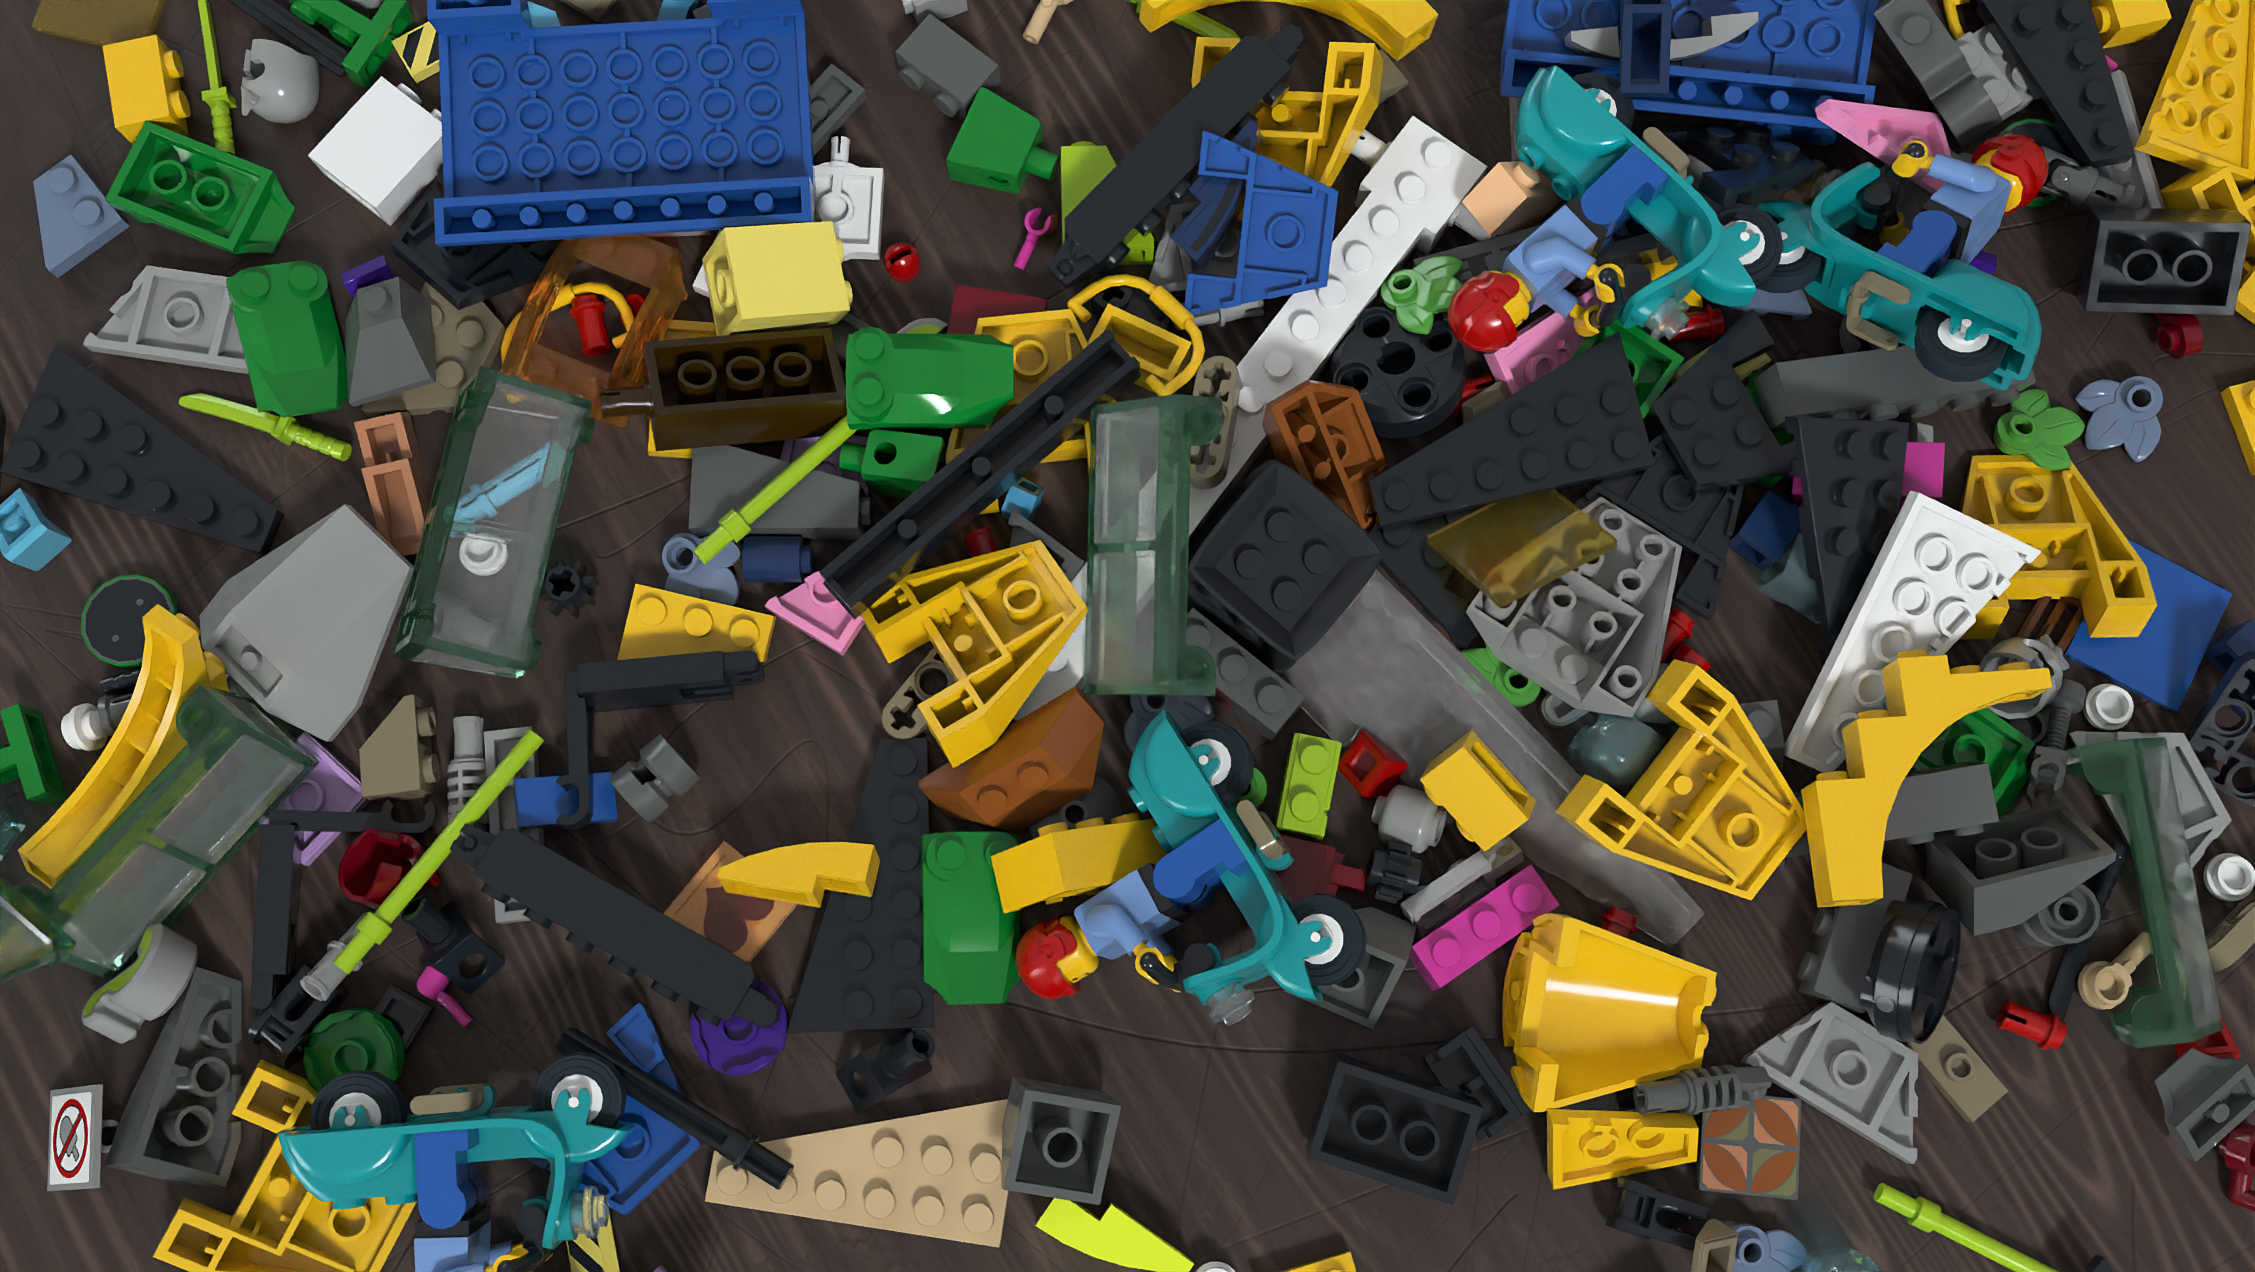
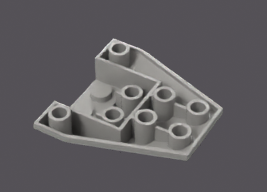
M1600 497L1492 572L1466 610V613L1495 658L1570 706L1579 710L1632 717L1657 679L1682 546L1603 497Z
M344 504L226 581L199 615L202 648L217 656L225 665V671L266 712L326 742H331L362 705L415 567L351 505Z

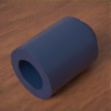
M745 536L742 550V568L745 582L803 583L805 573L813 572V546L805 545L803 536Z

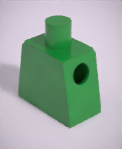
M980 86L946 158L949 179L1017 194L1022 190L1029 173L1052 181L1058 170L1061 156L1041 148L1043 143V125L1037 118Z
M872 429L869 432L867 445L843 443L839 458L840 470L861 473L869 491L906 499L946 466L945 456L947 448L942 437Z

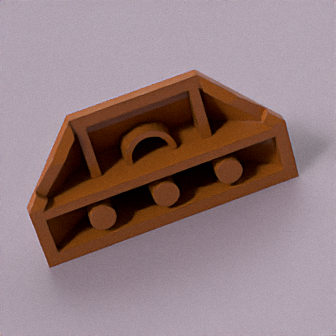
M1306 380L1266 404L1262 426L1277 461L1305 477L1353 518L1367 533L1370 532L1375 517L1372 515L1374 509L1368 489V482L1386 471L1387 462L1359 391L1351 386Z
M1075 686L1008 726L998 741L989 748L955 768L948 762L918 780V787L946 817L1000 832L1017 834L1093 789L1104 727L1103 716L1079 688Z

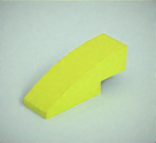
M1053 1198L1035 1225L1072 1248L1092 1257L1121 1266L1156 1272H1189L1194 1265L1190 1258L1112 1202L1101 1218H1098L1076 1201Z

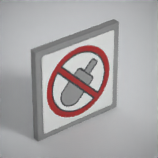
M103 1084L50 1091L47 1191L100 1188L101 1153H109L111 1145L104 1146L101 1144L102 1129L104 1127L118 1126L119 1122L112 1119L102 1120Z

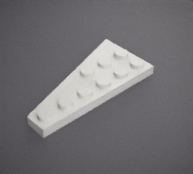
M1910 491L1785 743L1784 755L1823 773L1833 772L1846 759L1842 729L1855 721L1858 713L1887 709L1882 669L1897 659L1898 653L1907 650L1926 649L1929 656L1944 655L1976 622L1975 615L1993 596L1999 597L2011 585L2008 580L2024 563L2030 564L2042 551L1919 492Z

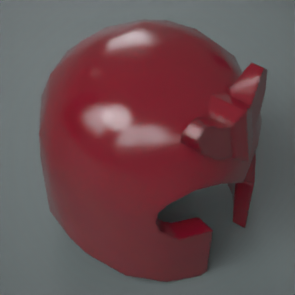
M370 827L364 830L348 846L340 861L338 871L340 890L349 900L378 909L426 852V849L408 835ZM437 870L417 893L423 894L427 886L435 888L440 885Z

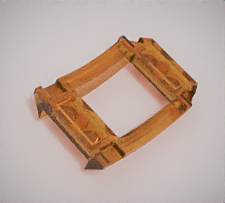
M643 235L576 238L561 241L540 274L524 306L498 378L508 385L518 386L595 417V420L628 428L629 416L602 419L599 388L642 386V381H644L643 342L662 340L682 301H686L688 296L682 274L684 267L681 251ZM578 259L651 288L627 333L611 372L538 343L553 304Z

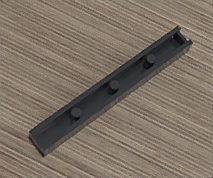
M1107 329L819 572L824 580L823 585L855 620L1141 377L1140 362L1134 356L1131 358L1116 342L1115 335Z

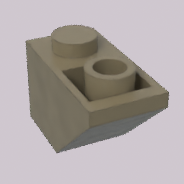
M415 695L404 696L359 749L363 798L379 804L385 803L387 799L394 802L435 796L434 782H439L441 772L438 757L436 754H432L431 736L437 733V719L435 711L432 707H429V703Z

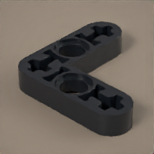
M2248 652L2239 656L2232 663L2186 731L2185 736L2193 750L2202 752L2209 746L2208 751L2213 758L2223 763L2219 771L2214 764L2206 760L2199 761L2213 787L2255 808V785L2242 789L2232 784V777L2238 769L2248 766L2255 768V756L2239 748L2255 725V681L2252 682L2246 691L2254 699L2252 703L2249 704L2240 695L2231 693L2236 688L2243 694L2249 686L2250 681L2245 676V672L2248 669L2255 671V652ZM2233 704L2242 708V718L2236 725L2222 727L2215 723L2216 712L2221 707Z

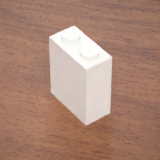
M381 76L308 156L325 176L391 226L443 168L441 112L433 109L429 113L420 106L422 100L403 83L395 87Z

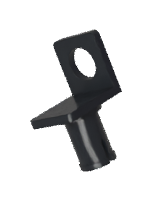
M417 893L399 914L402 921L417 930L416 935L432 965L468 994L473 993L505 964L504 958L474 933L459 905L454 901L448 902L439 910L423 894ZM472 954L485 956L484 966L476 973L465 975L459 972V965L465 957Z
M905 1029L861 1052L838 1069L836 1076L857 1113L861 1114L889 1094L932 1071L928 1058L935 1051L934 1040L923 1029H915L913 1032L910 1029ZM854 1072L859 1073L866 1081L868 1087L867 1096L860 1093L854 1083Z

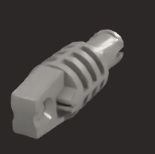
M478 716L453 718L454 760H451L447 766V774H449V779L447 780V787L449 788V793L447 794V801H449L448 823L453 820L487 779L486 762L484 759V718ZM489 809L484 812L473 827L487 832Z

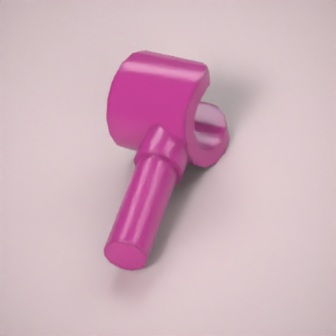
M1035 208L1027 213L1024 222L1028 233L1014 263L1015 267L1024 270L1041 235L1051 234L1057 228V215H1050L1046 220L1044 228L1041 229L1037 220L1042 208Z
M433 965L427 966L417 981L418 991L424 996L437 1001L465 1028L473 1019L451 995L444 991L451 980Z

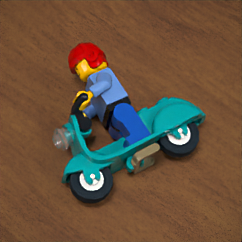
M1552 66L1550 71L1540 68L1527 85L1519 106L1515 129L1517 154L1520 160L1526 163L1532 170H1539L1550 180L1556 194L1569 202L1507 256L1501 272L1496 270L1483 271L1477 277L1473 276L1462 284L1451 299L1447 311L1448 324L1455 338L1460 343L1465 344L1472 350L1483 353L1497 351L1503 347L1510 346L1517 340L1518 333L1516 327L1528 318L1529 313L1534 312L1542 305H1547L1564 318H1567L1568 315L1573 317L1575 330L1583 337L1596 335L1599 333L1598 329L1610 326L1619 319L1623 328H1631L1639 325L1641 328L1647 326L1653 331L1651 337L1655 341L1659 340L1663 335L1671 340L1690 320L1685 315L1690 305L1685 300L1679 301L1692 290L1712 303L1728 307H1741L1750 304L1756 294L1755 286L1768 279L1780 262L1783 248L1780 228L1769 214L1755 206L1735 204L1722 207L1714 212L1703 196L1691 186L1694 178L1691 175L1686 177L1689 158L1681 149L1655 127L1645 129L1642 135L1643 142L1631 132L1635 114L1632 97H1620L1619 81L1609 75L1595 72L1579 74L1571 78L1557 66ZM1630 218L1649 231L1678 261L1677 266L1673 270L1653 281L1650 271L1641 264L1630 265L1622 273V270L1617 265L1604 264L1599 267L1595 262L1597 256L1604 253L1613 234ZM1578 277L1582 280L1588 277L1594 281L1595 292L1602 301L1601 305H1594L1585 309L1578 304L1580 299L1564 288Z
M2004 134L1989 138L1979 145L1973 153L1971 163L1939 153L1935 157L1929 156L1928 148L1923 142L1912 140L1902 147L1898 157L1881 176L1880 169L1870 162L1860 164L1847 173L1836 168L1829 174H1821L1811 190L1810 198L1814 200L1811 207L1794 201L1773 200L1761 202L1757 205V208L1769 214L1780 228L1783 248L1780 262L1768 279L1755 287L1769 293H1790L1804 289L1810 296L1825 306L1847 316L1846 328L1850 333L1888 351L1896 349L1898 342L1915 349L1916 357L1922 366L1936 377L1952 382L1979 380L1995 389L2007 390L2012 379L2018 381L2026 380L2033 367L2041 343L2042 327L2039 313L2033 299L2027 292L2016 285H2012L1969 265V263L1997 232L2003 215L2026 206L2037 197L2048 176L2049 163L2046 160L2044 149L2037 145L2034 139L2029 136ZM1919 168L1928 171L1927 176L1947 183L1938 189L1922 206L1921 212L1915 216L1912 222L1911 229L1906 228L1904 215L1898 212L1896 207L1904 177H1912ZM1856 231L1864 237L1879 236L1883 246L1876 253L1847 237Z
M1163 709L1149 723L1138 740L1131 758L1128 774L1133 785L1127 791L1142 813L1147 810L1151 813L1157 823V826L1152 828V832L1161 847L1168 854L1156 865L1149 862L1075 908L1073 912L1076 919L1072 916H1064L1062 913L1051 920L1044 919L1024 934L1019 942L1015 962L1018 969L1017 972L1031 992L1042 998L1059 999L1065 996L1071 997L1081 990L1079 980L1097 969L1099 965L1098 956L1113 960L1126 953L1129 956L1135 954V968L1140 975L1153 984L1158 985L1160 983L1175 992L1185 991L1196 995L1202 1006H1209L1211 1010L1209 1017L1213 1023L1223 1020L1226 1026H1230L1246 1017L1252 1011L1249 1003L1253 1001L1255 995L1251 989L1245 990L1243 985L1258 981L1269 975L1288 992L1305 1000L1323 1003L1324 1000L1320 986H1331L1344 981L1360 966L1366 952V931L1360 916L1348 903L1333 896L1310 895L1294 903L1292 902V899L1274 870H1285L1294 861L1288 846L1269 816L1262 811H1257L1252 802L1242 800L1237 804L1236 810L1232 805L1247 791L1254 769V757L1249 744L1238 731L1218 721L1198 722L1183 730L1171 713ZM1225 886L1253 932L1256 940L1254 947L1247 952L1224 959L1221 949L1213 943H1208L1207 945L1194 943L1185 951L1184 959L1177 961L1173 956L1175 950L1162 934L1193 917L1191 909H1200L1207 906L1213 900L1216 891Z
M576 1052L559 1057L542 1071L534 1085L532 1106L493 1108L497 1100V1090L494 1084L486 1085V1083L437 1087L429 1095L417 1096L410 1102V1109L414 1114L408 1115L404 1094L393 1080L376 1071L355 1070L336 1076L322 1087L312 1104L309 1125L282 1130L278 1132L283 1156L294 1176L307 1191L320 1201H333V1209H351L365 1206L366 1198L385 1197L386 1205H399L418 1201L421 1219L415 1222V1272H533L532 1270L549 1260L553 1255L554 1249L563 1241L576 1240L578 1234H586L587 1238H597L600 1227H607L609 1219L607 1196H599L596 1186H586L585 1191L580 1192L584 1162L600 1158L617 1147L627 1138L635 1125L619 1121L625 1110L627 1093L623 1077L615 1066L597 1054ZM517 1158L547 1159L550 1163L551 1174L546 1197L533 1196L524 1201L523 1208L517 1213L515 1218L517 1231L524 1235L523 1242L515 1244L513 1240H508L490 1245L491 1205H482L487 1198L488 1184L486 1178L480 1172V1162Z

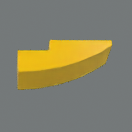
M850 842L805 843L771 849L734 861L719 868L717 879L726 893L820 908L825 890L872 897L880 859L875 846L871 844Z

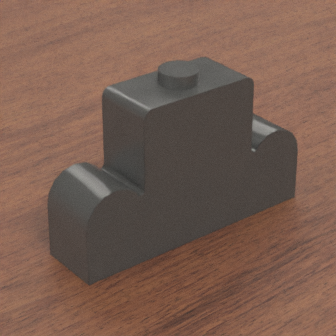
M1879 0L1878 9L1872 12L1876 18V24L1932 106L1940 114L1941 119L1960 147H1963L2002 121L1997 107L1971 71L1964 54L1926 0Z

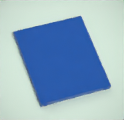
M2127 538L2147 567L2158 606L2139 637L2090 638L2084 618L2063 656L2162 707L2165 711L2176 713L2232 593Z

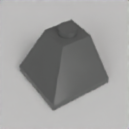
M399 276L357 289L344 322L348 403L356 407L436 382L430 301Z
M1374 907L1354 910L1360 916L1366 931V952L1360 966L1346 980L1331 986H1320L1324 1000L1323 1003L1306 1001L1374 1029L1408 962L1417 925Z

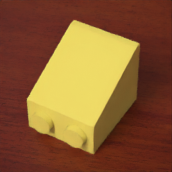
M833 221L724 228L702 258L717 336L805 330L837 324L850 311L853 295L850 283L844 280L841 266L844 249L841 238L835 236Z

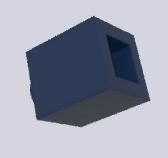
M1768 490L1752 505L1738 525L1733 536L1730 538L1728 548L1764 572L1779 559L1801 527L1797 504L1783 494H1774Z

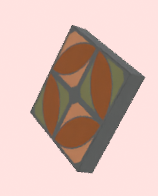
M1764 1096L1761 1099L1751 1100L1752 1102L1747 1107L1698 1114L1697 1126L1699 1131L1695 1190L1798 1200L1801 1099Z

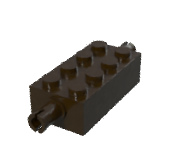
M831 328L643 342L644 381H642V386L599 388L602 419L645 414L646 419L651 421L656 451L822 437L845 417L847 412L846 369L843 370L839 363Z

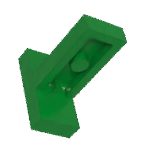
M289 0L291 4L290 10L297 17L311 25H314L316 21L330 29L329 32L335 39L352 48L342 62V65L350 80L366 90L395 49L391 41L404 35L414 21V16L406 0H385L372 20L338 0Z
M15 704L0 710L9 744L0 745V786L20 778L27 800L51 806L68 799L42 712L21 704Z

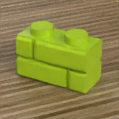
M1294 733L1290 741L1274 826L1279 834L1317 843L1323 839L1328 818L1326 813L1330 808L1342 746L1341 742Z

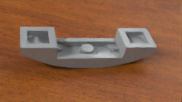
M1758 12L1711 16L1702 22V37L1671 40L1670 62L1692 58L1725 44L1759 21ZM1618 26L1571 31L1564 37L1565 46L1577 53L1588 57L1619 60Z

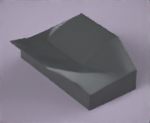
M2189 1048L2154 1079L2165 1109L2167 1128L2180 1154L2194 1162L2203 1157L2255 1110V1078L2248 1065L2237 1059H2219L2194 1048Z

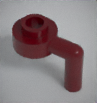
M2154 313L2161 322L2156 332V338L2163 352L2168 353L2174 359H2181L2201 351L2203 333L2200 323L2194 314Z
M2242 1121L2220 1140L2219 1152L2221 1156L2225 1157L2227 1168L2231 1169L2227 1193L2229 1201L2236 1206L2255 1212V1191L2251 1190L2252 1179L2255 1174V1125Z

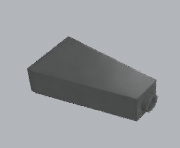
M729 445L693 448L689 530L700 538L709 536L720 526L718 521L731 509L738 511L791 463ZM813 469L749 526L751 531L746 536H803L804 540H858L866 533V525L873 524L872 497H867L860 482Z

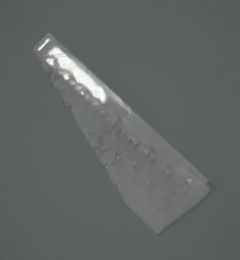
M1377 569L1326 634L1306 654L1299 658L1290 669L1276 673L1305 696L1301 708L1333 740L1341 742L1344 747H1349L1360 731L1366 730L1401 756L1408 764V767L1400 776V779L1408 783L1409 787L1425 792L1424 784L1420 781V778L1428 763L1472 729L1536 800L1529 820L1508 835L1520 847L1523 855L1534 861L1535 865L1551 875L1555 874L1577 888V891L1590 899L1597 900L1608 908L1613 906L1637 917L1635 927L1669 948L1673 947L1705 914L1668 871L1616 854L1590 841L1555 813L1582 777Z

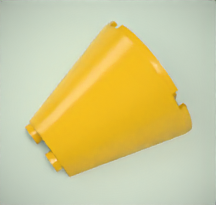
M1549 913L1540 915L1533 919L1535 928L1531 932H1522L1513 948L1505 976L1502 1001V1027L1504 1047L1514 1048L1513 1053L1517 1062V1066H1512L1510 1069L1513 1081L1522 1099L1533 1112H1546L1547 1109L1560 1108L1634 1087L1637 1083L1659 1080L1680 1073V1070L1701 1068L1704 1049L1709 1040L1706 1024L1701 1021V1014L1704 1007L1711 1006L1715 999L1717 990L1715 982L1716 972L1564 914Z

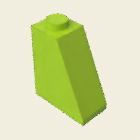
M1081 141L1071 146H1061L1063 244L1065 242V217L1117 166L1106 145L1097 146L1092 142ZM1151 232L1145 237L1138 233L1127 244L1131 250L1119 265L1153 264L1154 237Z

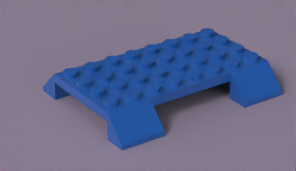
M427 0V19L438 32L444 179V198L434 199L435 244L438 247L723 230L730 227L813 222L816 187L804 0H707V5L713 18L533 28L527 0Z
M1508 0L1501 50L1500 96L1523 98L1527 85L1540 68L1550 71L1552 66L1561 68L1571 78L1579 74L1595 72L1609 75L1619 81V60L1588 57L1577 53L1565 46L1564 37L1571 31L1618 26L1619 42L1621 0ZM1671 0V40L1702 37V22L1711 16L1758 12L1759 21L1742 34L1717 48L1692 58L1670 62L1668 97H1632L1634 110L1834 130L1817 119L1815 108L1823 102L1832 99L1873 105L1876 86L1866 85L1876 24V18L1872 12L1878 9L1879 0Z

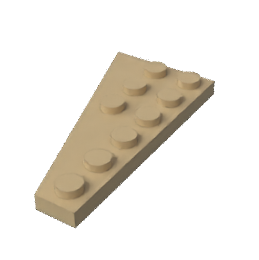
M1008 1099L759 1143L794 1165L786 1182L778 1190L744 1168H741L738 1172L733 1169V1162L720 1155L719 1152L714 1151L705 1202L999 1248L1009 1194L1008 1190H1003L1001 1187L1002 1124Z

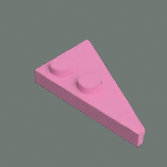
M1594 284L1574 294V296L1580 299L1578 304L1585 309L1590 306L1601 305L1602 301L1596 295ZM1551 309L1518 331L1517 340L1510 346L1503 347L1497 351L1486 352L1483 355L1495 380H1501L1509 396L1570 361L1586 337L1576 332L1573 317L1568 315L1567 318H1564Z

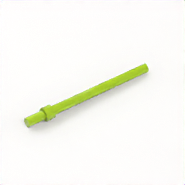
M847 415L738 511L731 509L718 521L720 526L692 550L697 558L705 565L731 541L738 543L751 531L749 526L851 437L857 430L849 429Z
M528 729L374 914L368 912L355 927L359 930L358 933L332 962L334 965L349 975L375 943L379 946L393 930L389 927L452 852L450 848L454 840L459 837L464 825L474 826L544 742L539 735Z
M1880 1183L1875 1190L1874 1201L1906 1216L1909 1224L1927 1233L1934 1230L2015 1272H2059L1942 1213L1939 1205L1921 1196L1914 1199L1884 1183Z

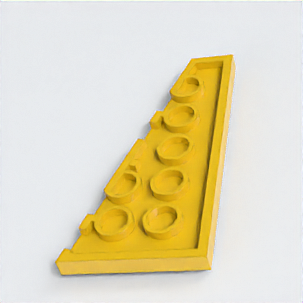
M2193 0L2134 148L2135 150L2195 171L2228 166L2238 186H2243L2255 180V0Z

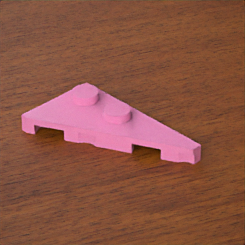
M1828 99L1815 108L1818 120L1889 166L1898 157L1902 147L1912 140L1923 142L1928 148L1929 156L1935 157L1939 153L1951 157L1939 113ZM1919 168L1914 176L1907 177L1931 194H1934L1947 183L1927 176L1928 171Z
M820 571L805 578V583L780 598L775 596L768 600L765 608L769 612L844 656L864 625L861 615L854 620L823 585L824 580L819 573Z

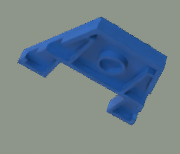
M1203 131L1198 174L1247 180L1237 276L1229 277L1189 272L1184 307L1193 315H1198L1217 309L1235 307L1263 299L1326 287L1339 191L1213 132Z
M639 1002L612 1026L606 1034L632 1064L683 1095L651 1014L645 1004ZM628 1095L626 1096L624 1113L619 1121L634 1124V1129L621 1144L604 1156L584 1162L583 1179L580 1191L603 1204H608V1207L624 1216L629 1215L704 1145L700 1140ZM528 1158V1161L551 1172L550 1163L547 1159Z

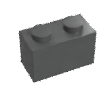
M929 14L895 51L899 76L903 82L915 91L922 89L933 97L935 105L949 117L956 115L964 121L980 86L993 93L1001 87L999 65L932 14Z

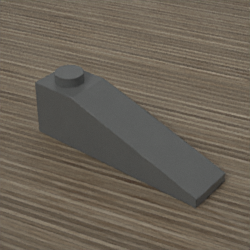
M195 967L187 987L174 1004L123 1111L105 1166L151 1178L226 1188L241 1141V1121H237V1116L233 1115L232 1112L237 1103V1091H242V1074L237 1075V1044L242 1040V981Z

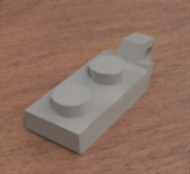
M1507 835L1484 852L1480 848L1478 852L1469 858L1456 861L1448 868L1444 875L1429 885L1419 886L1413 896L1409 895L1407 900L1400 904L1405 921L1417 925L1415 937L1417 939L1423 938L1496 887V879L1524 861L1522 850Z

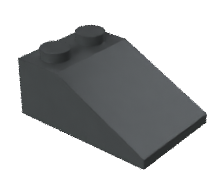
M2062 801L1998 817L1999 822L1983 824L1984 832L1954 836L1953 830H1946L1934 833L1935 840L1925 843L1926 883L1948 908L1957 911L1961 923L1973 936L1993 933L2000 929L2022 924L2116 861V852Z

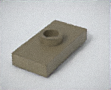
M1942 1015L1938 1026L1926 1042L1922 1044L1911 1041L1901 1043L1918 1053V1066L1966 1122H1974L2008 1092L2007 1088L1944 1015Z

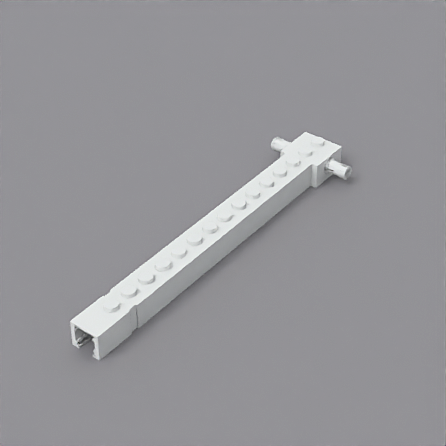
M1414 116L1411 117L1394 141H1390L1388 144L1364 129L1351 154L1369 165L1371 170L1359 187L1354 205L1358 210L1332 242L1327 286L1292 294L1237 366L1242 387L1225 479L1218 486L1211 489H1198L1189 483L1181 464L1185 433L1072 580L1071 584L1086 604L1088 612L1013 719L1016 721L1020 720L1075 686L1081 691L1090 679L1091 670L1098 661L1100 663L1103 662L1163 583V577L1167 574L1178 555L1226 500L1269 443L1262 426L1266 404L1306 380L1316 381L1332 360L1335 348L1351 327L1356 324V319L1360 313L1371 308L1381 296L1383 282L1390 274L1403 267L1416 248L1428 256L1447 229L1453 227L1454 224L1478 241L1496 237V235L1489 236L1462 203L1463 199L1482 180L1487 169L1485 164ZM1218 390L1214 398L1221 400ZM1219 413L1207 414L1201 419L1199 428L1206 432L1216 431L1223 425L1225 417ZM1203 445L1205 450L1203 463L1196 465L1199 473L1205 472L1208 465H1213L1209 456V446Z

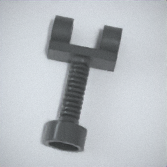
M2062 679V685L2057 695L2045 706L2051 710L2043 747L2036 746L2034 761L2030 770V783L2026 794L2027 803L2031 808L2035 792L2038 790H2047L2053 795L2051 804L2060 802L2061 788L2065 778L2069 754L2068 751H2063L2071 714L2081 712L2086 696L2085 687L2075 681Z

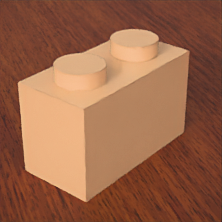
M1522 161L1498 162L1463 199L1462 203L1488 235L1493 236L1509 234L1537 226L1562 198L1553 190L1551 181L1539 170H1532Z

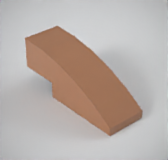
M398 412L354 422L366 468L361 470L378 532L402 556L433 550L434 541L429 501L410 412Z

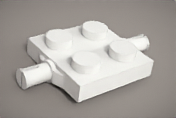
M838 136L832 137L830 162L814 166L816 198L813 222L833 221L835 236H839L843 244V261L850 259L880 260L884 170L883 168L858 167L848 163L850 139L841 136L840 146Z

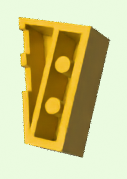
M1130 813L1112 818L1110 820L1111 824L1107 825L1104 824L1103 817L1084 820L1076 823L1075 829L1068 830L1067 822L1055 823L1039 828L1038 838L990 856L1004 914L1019 911L1021 908L1040 901H1046V905L1063 901V897L1088 894V896L1096 895L1149 862L1156 865L1168 854L1161 847L1152 832V828L1157 826L1154 818L1140 820L1138 813Z

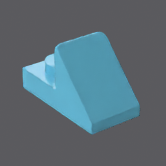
M18 488L0 504V551L10 562L33 571H39L71 543L70 536L43 515L35 499L21 488Z

